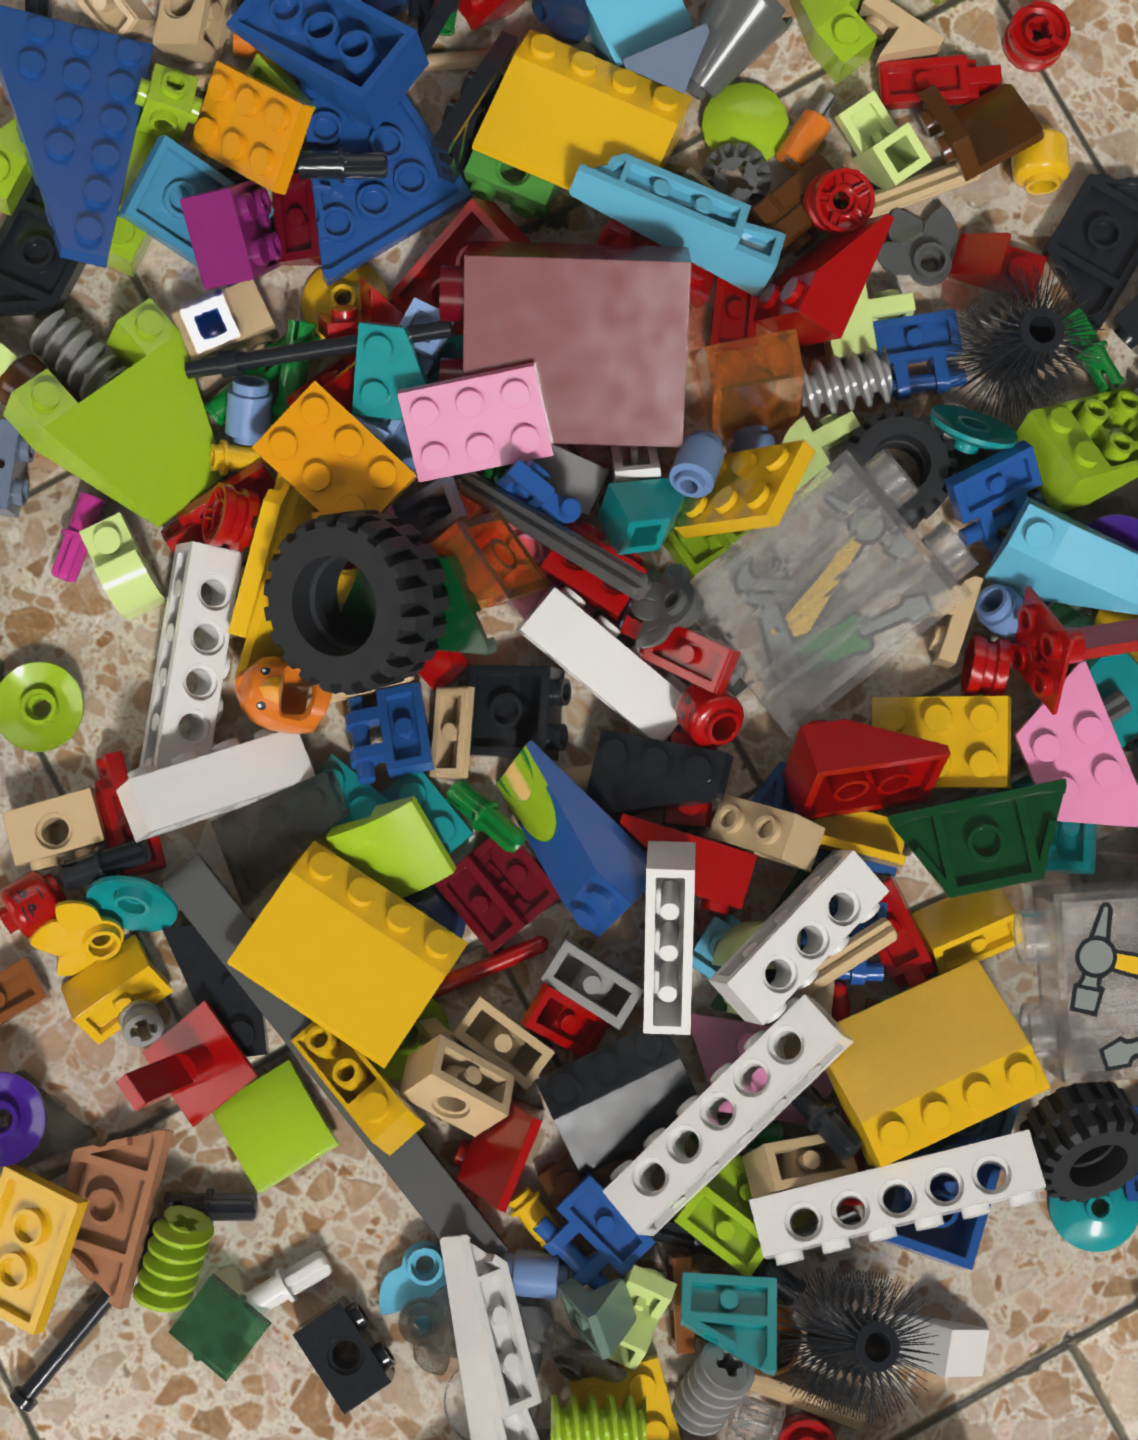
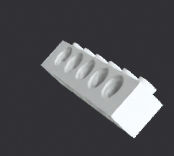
M194 541L177 544L175 547L139 768L149 764H154L156 770L172 766L171 759L191 751H197L198 757L213 753L212 747L216 745L213 742L215 725L219 722L223 713V699L220 697L222 681L226 678L231 663L227 650L229 638L232 634L228 633L235 607L237 591L240 589L245 570L244 566L241 565L242 552ZM204 583L212 591V600L209 605L201 597V587ZM197 627L205 635V643L201 649L195 645L193 639L194 631ZM191 671L198 680V687L193 694L186 686V678ZM183 716H186L191 724L190 733L185 739L179 732V722Z
M804 994L800 999L794 997L786 1002V1010L767 1031L760 1030L756 1032L744 1044L743 1049L745 1052L733 1064L731 1062L726 1063L715 1071L710 1078L712 1085L700 1096L694 1095L687 1099L676 1112L679 1117L667 1129L662 1127L653 1132L643 1144L645 1150L634 1161L627 1160L613 1171L610 1176L612 1182L602 1192L638 1235L654 1236L854 1042L817 1000ZM798 1035L801 1041L800 1052L796 1057L788 1060L784 1054V1045L790 1037ZM763 1068L767 1074V1082L761 1091L755 1093L750 1084L751 1076L756 1070ZM729 1100L733 1107V1115L727 1124L721 1125L717 1118V1111L723 1102ZM695 1133L699 1139V1149L693 1157L689 1158L684 1151V1143L689 1135ZM662 1166L665 1171V1182L656 1191L651 1183V1175L656 1167Z
M1028 1129L889 1164L882 1168L878 1167L751 1199L749 1203L763 1257L767 1260L775 1258L777 1266L804 1260V1250L820 1246L823 1254L851 1248L849 1239L868 1235L870 1243L898 1236L896 1227L914 1223L916 1231H922L944 1225L942 1216L961 1212L963 1220L991 1213L989 1204L1008 1200L1010 1208L1039 1201L1036 1193L1044 1191L1046 1184ZM986 1164L997 1165L1005 1174V1183L995 1190L986 1189L977 1179L978 1170ZM939 1176L953 1178L959 1187L957 1196L946 1202L937 1200L930 1191L932 1181ZM894 1187L904 1188L912 1196L910 1207L903 1213H893L884 1205L886 1193ZM847 1199H857L865 1206L863 1219L855 1225H847L840 1221L838 1217L839 1206ZM803 1210H810L818 1217L817 1230L807 1237L797 1235L792 1227L793 1218L798 1212Z

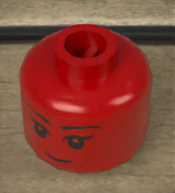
M692 684L684 690L677 701L675 709L677 722L697 744L706 748H717L732 741L739 733L744 720L743 706L727 688L725 693L719 695Z
M30 871L0 891V901L3 905L0 908V919L10 934L19 930L23 936L30 938L41 925L48 920L56 919L55 905L59 902L67 901V898L50 873L43 876L38 871Z

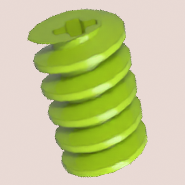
M180 1205L168 1206L164 1210V1218L154 1223V1235L148 1241L149 1251L143 1257L144 1267L138 1272V1283L133 1288V1298L137 1303L156 1312L169 1313L188 1307L193 1299L194 1288L199 1281V1273L204 1265V1257L209 1250V1241L214 1234V1225L208 1216L191 1207Z
M551 1394V1440H646V1396L641 1408L637 1409L633 1396L626 1395L622 1408L618 1409L614 1396L608 1394L603 1408L599 1409L594 1394L588 1395L584 1408H580L575 1394L569 1395L565 1408H561L557 1395Z

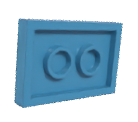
M158 136L117 215L198 267L179 199L235 183L168 136ZM272 208L271 213L269 214V218L272 216L274 212Z

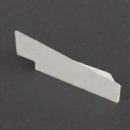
M466 1234L442 1237L440 1239L470 1439L540 1440L528 1408L540 1404L542 1401L508 1263L496 1254L486 1253L470 1242L471 1237Z

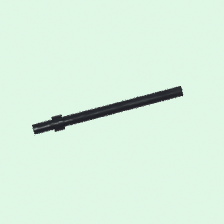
M439 320L407 326L413 343L453 337L451 322H441ZM358 334L240 352L238 348L222 350L218 352V356L185 361V372L188 379L222 374L223 378L243 375L244 370L356 353Z

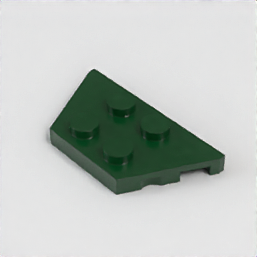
M436 554L437 558L433 561L437 569L443 568L446 582L442 583L443 595H449V610L443 611L442 619L447 620L444 637L435 639L439 644L438 650L484 655L497 652V644L494 637L487 638L478 618L477 612L481 611L475 594L467 586L466 574L458 556ZM359 569L341 615L348 628L357 637L366 642L375 623L376 603L371 585Z
M1065 778L887 816L888 823L949 898L1044 879L1049 859L1048 854L1051 842L1054 839L1058 823L1057 818L1063 794L1066 792L1067 782Z

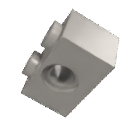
M570 938L564 941L540 979L618 1030H620L644 992L643 985Z

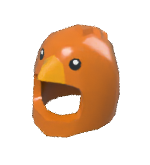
M283 655L265 656L257 660L249 668L239 672L235 684L237 699L248 718L259 726L271 731L288 734H311L327 712L332 693L323 691L319 687L320 684L313 685L311 701L306 709L310 684L299 676L301 671L299 668L291 669L282 658Z

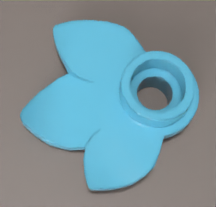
M421 1240L413 1243L405 1251L401 1266L385 1275L379 1292V1307L383 1315L393 1314L407 1307L408 1314L417 1327L425 1334L430 1335L443 1321L447 1312L449 1297L441 1246L433 1241ZM424 1255L430 1256L434 1261L433 1267L428 1271L418 1269L416 1261L419 1257Z

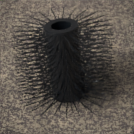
M1034 264L1035 284L1032 294L1031 275L1030 295L1027 271V287L1024 275L1023 280L1020 275L1023 284V303L1020 278V294L1016 278V287L1015 285L1013 287L1009 278V282L1006 280L1008 289L1009 286L1012 289L1013 301L1010 289L1008 294L1007 289L1005 291L998 279L1001 287L998 285L1000 290L997 287L996 289L992 287L994 293L992 291L991 293L993 296L990 293L988 296L982 291L986 295L987 300L985 301L980 297L983 303L979 307L975 304L973 305L978 310L975 309L973 311L967 305V308L972 313H970L971 316L967 314L968 316L965 317L970 320L967 322L974 326L963 321L960 324L964 326L961 327L962 329L968 331L962 332L972 336L963 335L961 336L962 338L956 337L966 342L953 340L965 343L957 346L973 347V349L945 350L970 353L948 356H979L947 361H975L947 367L978 363L957 370L961 371L977 366L955 375L969 372L967 373L969 375L959 379L962 380L980 371V373L960 387L962 389L987 373L982 380L965 394L967 395L985 381L973 397L981 391L985 390L987 392L992 385L985 397L986 401L998 381L990 397L992 400L994 394H996L993 408L998 397L996 419L1002 396L1005 392L1003 410L1006 404V422L1008 403L1011 420L1010 405L1012 400L1014 417L1015 397L1017 415L1018 404L1020 412L1021 407L1024 412L1022 391L1024 408L1026 398L1028 411L1030 412L1029 404L1031 410H1033L1034 405L1038 409L1036 398L1039 406L1042 404L1044 407L1046 405L1045 401L1051 406L1048 400L1052 405L1054 404L1049 395L1054 402L1055 400L1052 395L1059 402L1055 394L1057 392L1061 396L1062 394L1058 389L1061 390L1064 396H1066L1064 391L1069 395L1066 390L1067 388L1070 391L1066 385L1068 384L1065 380L1068 378L1066 375L1070 376L1073 380L1076 379L1075 376L1081 380L1073 373L1075 368L1072 366L1078 367L1085 371L1083 365L1089 366L1079 361L1082 359L1072 355L1080 356L1073 354L1079 352L1087 356L1084 358H1088L1089 356L1086 354L1089 353L1082 350L1095 351L1079 347L1094 346L1069 343L1085 342L1097 346L1102 345L1090 343V341L1100 340L1076 338L1098 335L1067 334L1091 330H1106L1076 329L1093 325L1067 328L1085 322L1081 321L1071 324L1077 320L1093 316L1089 315L1076 320L1072 319L1086 312L1083 311L1064 320L1088 300L1059 317L1080 296L1059 311L1072 296L1071 294L1068 298L1066 297L1063 301L1059 302L1064 293L1063 291L1054 305L1056 298L1061 292L1059 288L1054 301L1047 308L1054 297L1052 293L1048 301L1054 276L1048 291L1049 270V276L1040 299L1042 280L1041 286H1039L1038 268L1036 285ZM1046 288L1045 300L1041 306L1042 298ZM1036 289V299L1033 304L1034 291ZM1014 294L1016 295V307L1014 302ZM1017 298H1018V300H1019L1018 309H1017ZM1027 298H1028L1029 304H1028V307L1026 308V302H1027ZM1007 302L1009 303V313L1007 309ZM1000 310L1005 313L1007 321L1001 319ZM991 320L999 321L1000 327L992 324ZM1064 339H1072V340H1076V341H1063V340H1064ZM1063 348H1072L1075 351L1064 350ZM970 350H984V351H982V352H974V351H970ZM1066 361L1074 362V363H1076L1078 366L1073 365V364H1071V363H1068V362H1066ZM1045 364L1052 367L1054 371L1046 369ZM1038 369L1044 372L1045 380L1039 377ZM1027 381H1028V392L1026 391ZM1002 386H1003V392H1002V395H1001V398H1000V392H1001V388H1002ZM1012 387L1011 398L1009 399V391Z
M832 1266L830 1283L828 1281L829 1290L822 1272V1283L818 1275L821 1287L820 1290L817 1283L816 1286L820 1291V1294L817 1291L818 1297L808 1281L807 1285L811 1292L809 1291L808 1293L805 1290L804 1292L813 1305L796 1288L795 1290L804 1303L791 1291L796 1299L805 1307L804 1309L801 1308V1311L813 1320L793 1307V1310L801 1314L805 1319L792 1311L790 1312L798 1318L793 1319L786 1315L783 1316L787 1317L785 1319L800 1326L777 1322V1324L807 1332V1334L777 1331V1333L807 1338L777 1340L787 1341L779 1343H790L777 1348L796 1345V1347L777 1351L805 1347L789 1351L791 1353L777 1357L778 1359L790 1354L794 1355L777 1365L801 1356L802 1358L789 1364L800 1361L787 1372L792 1370L795 1372L800 1366L809 1363L794 1374L801 1373L795 1379L798 1381L796 1385L803 1378L796 1391L803 1384L802 1382L806 1376L810 1375L806 1380L812 1376L803 1387L804 1389L811 1381L806 1391L809 1389L806 1398L809 1396L807 1405L811 1401L812 1391L819 1384L815 1393L817 1391L818 1393L814 1399L815 1402L818 1398L820 1403L819 1410L823 1398V1409L825 1401H827V1407H830L832 1401L831 1413L835 1402L834 1411L836 1412L837 1409V1414L838 1410H840L839 1413L841 1415L843 1405V1414H845L847 1406V1417L850 1404V1418L853 1399L852 1418L856 1409L855 1420L859 1407L860 1420L861 1401L863 1419V1406L866 1412L865 1399L869 1409L868 1423L871 1414L870 1408L872 1409V1422L873 1409L876 1419L875 1403L880 1416L876 1401L877 1397L880 1404L879 1396L876 1393L877 1390L882 1399V1412L884 1410L886 1422L884 1405L886 1406L887 1414L888 1409L885 1398L888 1405L889 1402L885 1391L891 1402L892 1400L886 1390L888 1386L882 1377L889 1383L890 1393L895 1398L898 1408L899 1405L895 1394L902 1405L897 1393L900 1395L901 1393L892 1380L901 1389L903 1387L906 1392L907 1390L901 1382L909 1388L896 1372L904 1377V1374L895 1369L893 1365L904 1371L914 1381H916L915 1377L900 1366L915 1375L917 1374L905 1366L910 1365L917 1369L923 1368L932 1372L904 1358L928 1363L932 1362L901 1354L899 1351L940 1355L902 1348L900 1346L934 1345L935 1343H905H925L909 1341L939 1335L900 1340L926 1335L920 1334L898 1338L918 1333L915 1331L932 1326L928 1325L910 1331L931 1319L929 1318L917 1325L896 1331L922 1317L920 1316L905 1323L917 1314L913 1313L919 1307L917 1306L907 1317L895 1322L908 1312L903 1311L911 1304H906L909 1299L905 1302L911 1290L903 1299L904 1301H900L897 1304L900 1297L895 1301L898 1296L896 1292L901 1281L897 1289H895L896 1282L892 1294L884 1302L889 1294L888 1292L885 1295L890 1286L889 1283L886 1288L887 1282L885 1284V1277L882 1285L883 1278L881 1275V1281L878 1287H876L880 1274L876 1282V1274L874 1278L873 1271L871 1281L870 1271L868 1280L867 1272H865L863 1284L864 1270L862 1280L860 1270L859 1279L857 1278V1270L856 1279L854 1280V1273L852 1274L850 1269V1278H848L849 1269L847 1271L845 1268L843 1282L841 1268V1277L838 1270V1284L836 1278L838 1269L836 1266V1273L835 1271L833 1273ZM823 1280H824V1283H825V1285H826L825 1288L827 1289V1291H828V1293H829V1296H828L826 1290L824 1289ZM816 1298L818 1299L822 1307L817 1303ZM857 1299L859 1306L854 1312L852 1304ZM879 1299L878 1308L871 1311L876 1306L874 1305L875 1302ZM805 1301L809 1303V1305L813 1308L815 1312H817V1314L810 1309V1307L807 1305ZM843 1302L845 1303V1305H846L847 1308H848L846 1311H845V1309H844ZM902 1302L899 1309L893 1311ZM869 1303L867 1310L863 1313L862 1309ZM895 1313L893 1318L885 1321L887 1318H889L891 1315ZM842 1371L843 1377L836 1382L837 1375ZM791 1372L782 1382H784L793 1372ZM889 1372L897 1378L902 1387L894 1380V1378L889 1374ZM849 1373H851L852 1383L850 1387L846 1380ZM874 1376L879 1380L880 1386L878 1385V1383H877L876 1380L874 1379ZM866 1381H867L868 1384L871 1386V1391H870V1389H869V1387H868ZM866 1393H867L868 1398H869V1400H870V1405L868 1404V1400H867Z

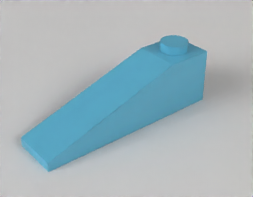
M1027 496L987 569L984 578L995 584L1011 587L1023 598L1026 587L1031 586L1038 596L1046 602L1138 615V551Z

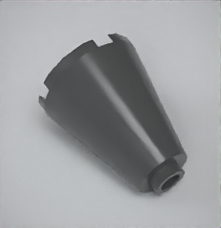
M707 0L697 27L707 23L710 32L685 91L699 101H702L705 96L714 99L788 30L793 22V18H781L786 9L776 0Z

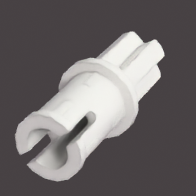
M317 1250L285 1270L281 1267L277 1268L273 1277L253 1289L240 1294L246 1312L252 1320H257L261 1315L287 1300L293 1303L298 1299L297 1294L332 1273L330 1262L321 1250Z

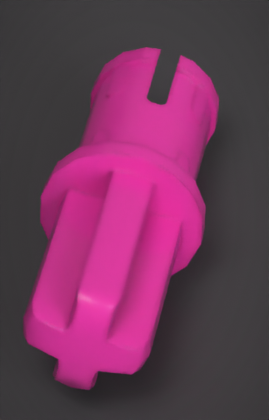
M82 492L78 495L79 499L67 529L63 528L61 530L64 538L51 570V574L54 577L69 583L77 581L88 552L79 531L98 523L102 511L107 504L106 501Z

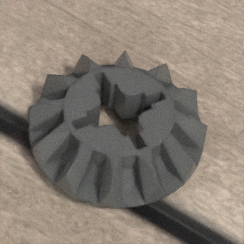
M729 143L717 148L706 159L701 177L718 192L725 194L728 190L726 188L728 180L723 177L724 174L718 172L719 168L734 172L738 166H741L743 161H746L747 164L744 168L746 171L743 178L754 188L751 191L748 188L737 187L729 196L749 204L751 207L768 194L770 189L771 171L767 160L760 151L745 143Z

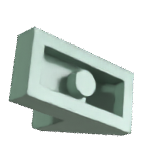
M574 1278L558 1284L557 1288L572 1328L602 1360L611 1357L636 1321V1313L624 1280L618 1278L594 1291L591 1288L585 1290Z

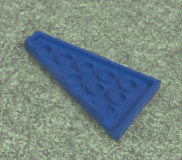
M0 5V82L7 103H10L17 122L16 129L20 141L24 143L25 155L35 185H38L45 204V214L49 225L53 228L54 240L61 258L106 268L141 112V106L134 104L141 78L148 80L154 45Z
M298 80L299 89L316 106L305 135L307 151H339V147H344V152H384L388 158V174L384 179H344V183H340L339 179H310L322 277L327 286L464 205L472 198L473 193L461 175L455 184L438 177L431 145L434 135L406 94L377 130L341 111Z

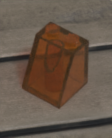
M796 329L705 346L694 355L708 431L718 436L721 441L734 439L733 433L747 426L765 425L768 427V431L790 428L799 420L804 369Z
M500 510L456 522L430 544L436 554L458 556L466 574L467 586L475 594L481 609L512 602L544 590L550 585V582Z

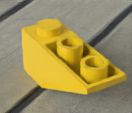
M314 1021L291 1040L370 1141L389 1156L425 1125L408 1102L399 1096V1091L372 1060Z

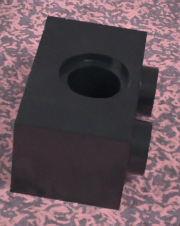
M345 1295L299 1325L293 1333L295 1340L344 1415L390 1384L395 1375L392 1367L396 1365L395 1358L387 1345L382 1340L376 1343L366 1327L370 1325V1320L357 1301L350 1304ZM341 1341L354 1342L360 1350V1358L353 1362L344 1361L337 1353V1344Z

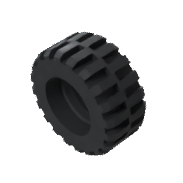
M372 509L320 515L316 519H309L299 524L294 531L295 533L287 534L281 541L278 548L282 553L273 554L268 567V571L272 572L271 579L265 580L264 595L268 596L269 607L264 608L266 621L271 620L274 630L270 636L276 647L281 646L285 654L282 658L291 669L299 668L301 670L299 676L312 686L320 684L319 687L323 691L333 694L344 692L346 695L368 692L403 682L405 678L416 675L424 668V661L431 660L437 652L439 644L435 639L444 637L447 620L442 619L443 611L449 610V595H443L442 583L446 582L443 568L437 569L433 561L437 558V555L430 543L422 544L419 541L422 538L421 533L411 524L402 525L403 521L400 517L389 512L379 513L377 510ZM348 561L356 565L363 572L371 585L375 597V623L366 642L357 637L348 628L338 606V581Z

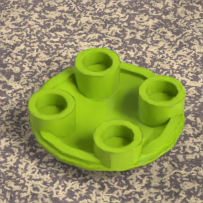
M741 82L728 85L714 99H710L704 109L701 134L712 152L725 144L745 143L760 151L768 161L776 155V152L787 137L789 120L784 104L774 92L760 84ZM743 161L741 166H738L737 169L741 171H746L744 168L747 162Z

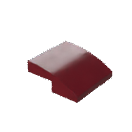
M299 173L292 174L286 195L272 192L275 231L281 239L283 257L278 259V263L288 266L321 265L311 180H299Z
M491 838L487 839L476 850L457 863L453 874L434 884L490 954L494 953L560 898L538 858L525 842L516 852L511 853L505 851Z

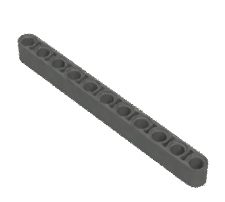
M199 853L195 854L164 878L161 884L439 1240L448 1235L466 1234L471 1237L470 1242L486 1253L496 1254L500 1257L509 1250L496 1230L419 1132H416L391 1156L370 1141L291 1042L312 1020L227 964L230 956L254 922Z

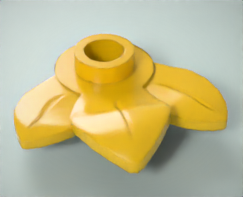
M67 900L55 905L56 919L48 920L41 925L29 939L30 945L59 956L56 965L58 976H73L79 974L97 960H107L115 956L123 943L124 932L117 920L110 917H101L96 907L92 904L77 900Z

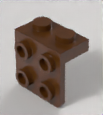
M1003 84L954 112L935 85L918 93L924 107V111L918 114L923 128L930 138L933 136L937 137L935 142L946 163L952 161L965 181L1026 150L1044 138L1041 124L1011 84Z

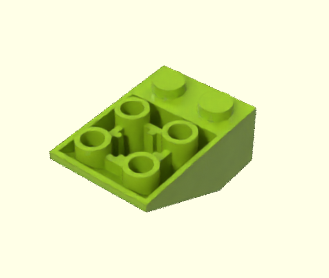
M1129 386L1055 404L1054 406L1031 410L1016 431L1018 436L1017 443L1025 440L1033 446L1042 480V485L1036 487L1037 490L1042 494L1050 508L1058 512L1089 505L1138 478V396L1133 393Z

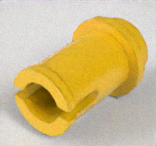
M221 439L219 444H212L210 448L211 470L219 471L221 476H226L228 471H242L259 459L266 469H268V463L251 448L252 446L228 444L227 440Z
M526 1186L512 1196L508 1205L511 1208L509 1214L512 1218L517 1216L537 1241V1245L543 1248L545 1241L533 1230V1227L544 1216H547L557 1228L560 1226L538 1199L541 1195L538 1190L532 1191L529 1186Z

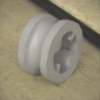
M134 1001L123 1008L119 1015V1025L126 1042L132 1046L144 1047L151 1045L164 1032V1022L160 1012L151 1001ZM146 1019L147 1025L137 1028L136 1022Z

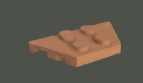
M161 1129L142 1135L116 1139L102 1144L77 1148L72 1153L63 1188L89 1202L70 1258L75 1262L76 1269L88 1281L94 1280L111 1297L108 1302L117 1309L129 1307L174 1130Z

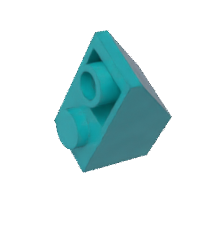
M669 478L609 483L598 518L618 555L658 551L682 513V505L687 496L676 491L671 485Z

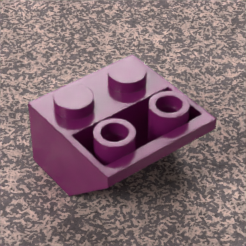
M247 180L179 199L204 290L253 280L282 266L278 263V259L283 257L282 242L279 235L272 230L269 218L271 201L267 190L264 187L261 188V185L252 180Z

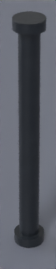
M154 1218L150 1223V1232L146 1237L138 1272L144 1267L143 1257L149 1251L148 1241L154 1235L153 1225L159 1220L158 1218ZM103 1289L23 1386H16L12 1390L10 1398L19 1408L27 1412H31L38 1404L36 1399L112 1307L108 1302L111 1297Z

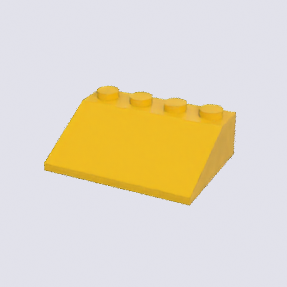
M530 29L513 55L473 141L472 149L567 190H570L579 165L586 164L590 168L607 165L612 156L624 153L664 169L681 137L693 97L638 75L631 70L600 59L589 52L581 51L555 40L551 36Z
M314 840L290 870L230 956L227 964L382 1068H385L457 962L468 942Z
M973 959L838 1021L837 1023L854 1042L825 1069L852 1130L862 1141L861 1150L868 1165L880 1168L1051 1088L1030 1042L978 959Z

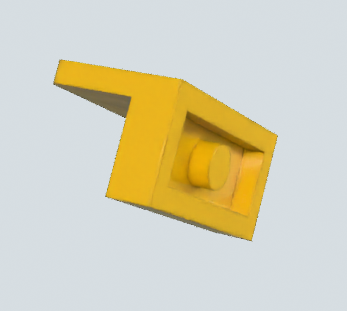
M864 811L813 820L814 823L826 828L819 846L820 849L828 851L854 850L863 860L895 868L904 866L906 856L902 855L904 841L888 823L886 816Z
M1001 888L954 898L947 897L912 913L934 958L933 961L938 975L973 959H978L980 962L1024 943L1017 912Z
M136 935L126 939L115 956L107 960L95 961L61 987L73 1021L98 1045L121 1029L119 1015L128 1004L138 1000H147L157 1004L173 992L169 980L149 960L141 941Z

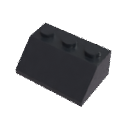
M643 1027L535 1080L553 1121L582 1177L588 1172L591 1173L643 1147L645 1140L653 1132L662 1127L667 1129L679 1117L676 1112L687 1099L698 1095L669 1034L643 1033Z

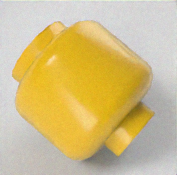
M1041 124L1044 138L1040 142L1010 157L1013 181L1017 186L1025 189L1027 193L1032 195H1043L1056 191L1061 183L1067 179L1071 169L1066 136L1061 131L1051 129L1047 124Z

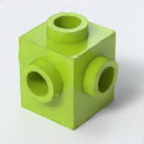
M155 63L150 80L141 78L134 104L142 107L137 130L157 137L166 135L180 144L187 123L196 124L203 98L195 96L199 78L183 73L179 69Z

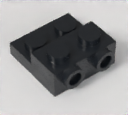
M468 665L466 686L475 687L470 756L515 759L525 745L532 740L552 761H558L559 751H564L568 744L567 726L561 724L562 706H567L571 699V684L568 679L564 678L565 671L551 666Z

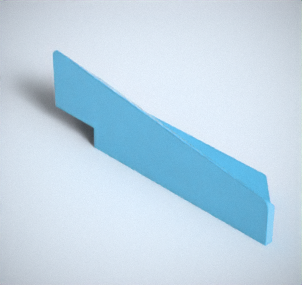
M627 153L612 156L607 165L590 168L586 164L579 165L569 190V194L572 197L661 246L688 247L692 263L755 297L761 295L775 271L786 234L747 223L751 205Z

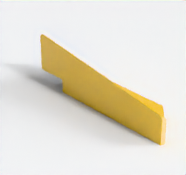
M279 473L274 490L268 489L262 503L228 629L229 634L246 638L233 681L235 683L239 672L249 668L257 660L265 656L285 654L281 646L276 647L270 636L274 630L271 620L266 621L264 608L269 607L268 596L264 595L265 580L271 579L272 572L268 571V567L273 554L282 553L278 548L281 541L287 534L295 533L294 531L299 524L312 519L314 506Z

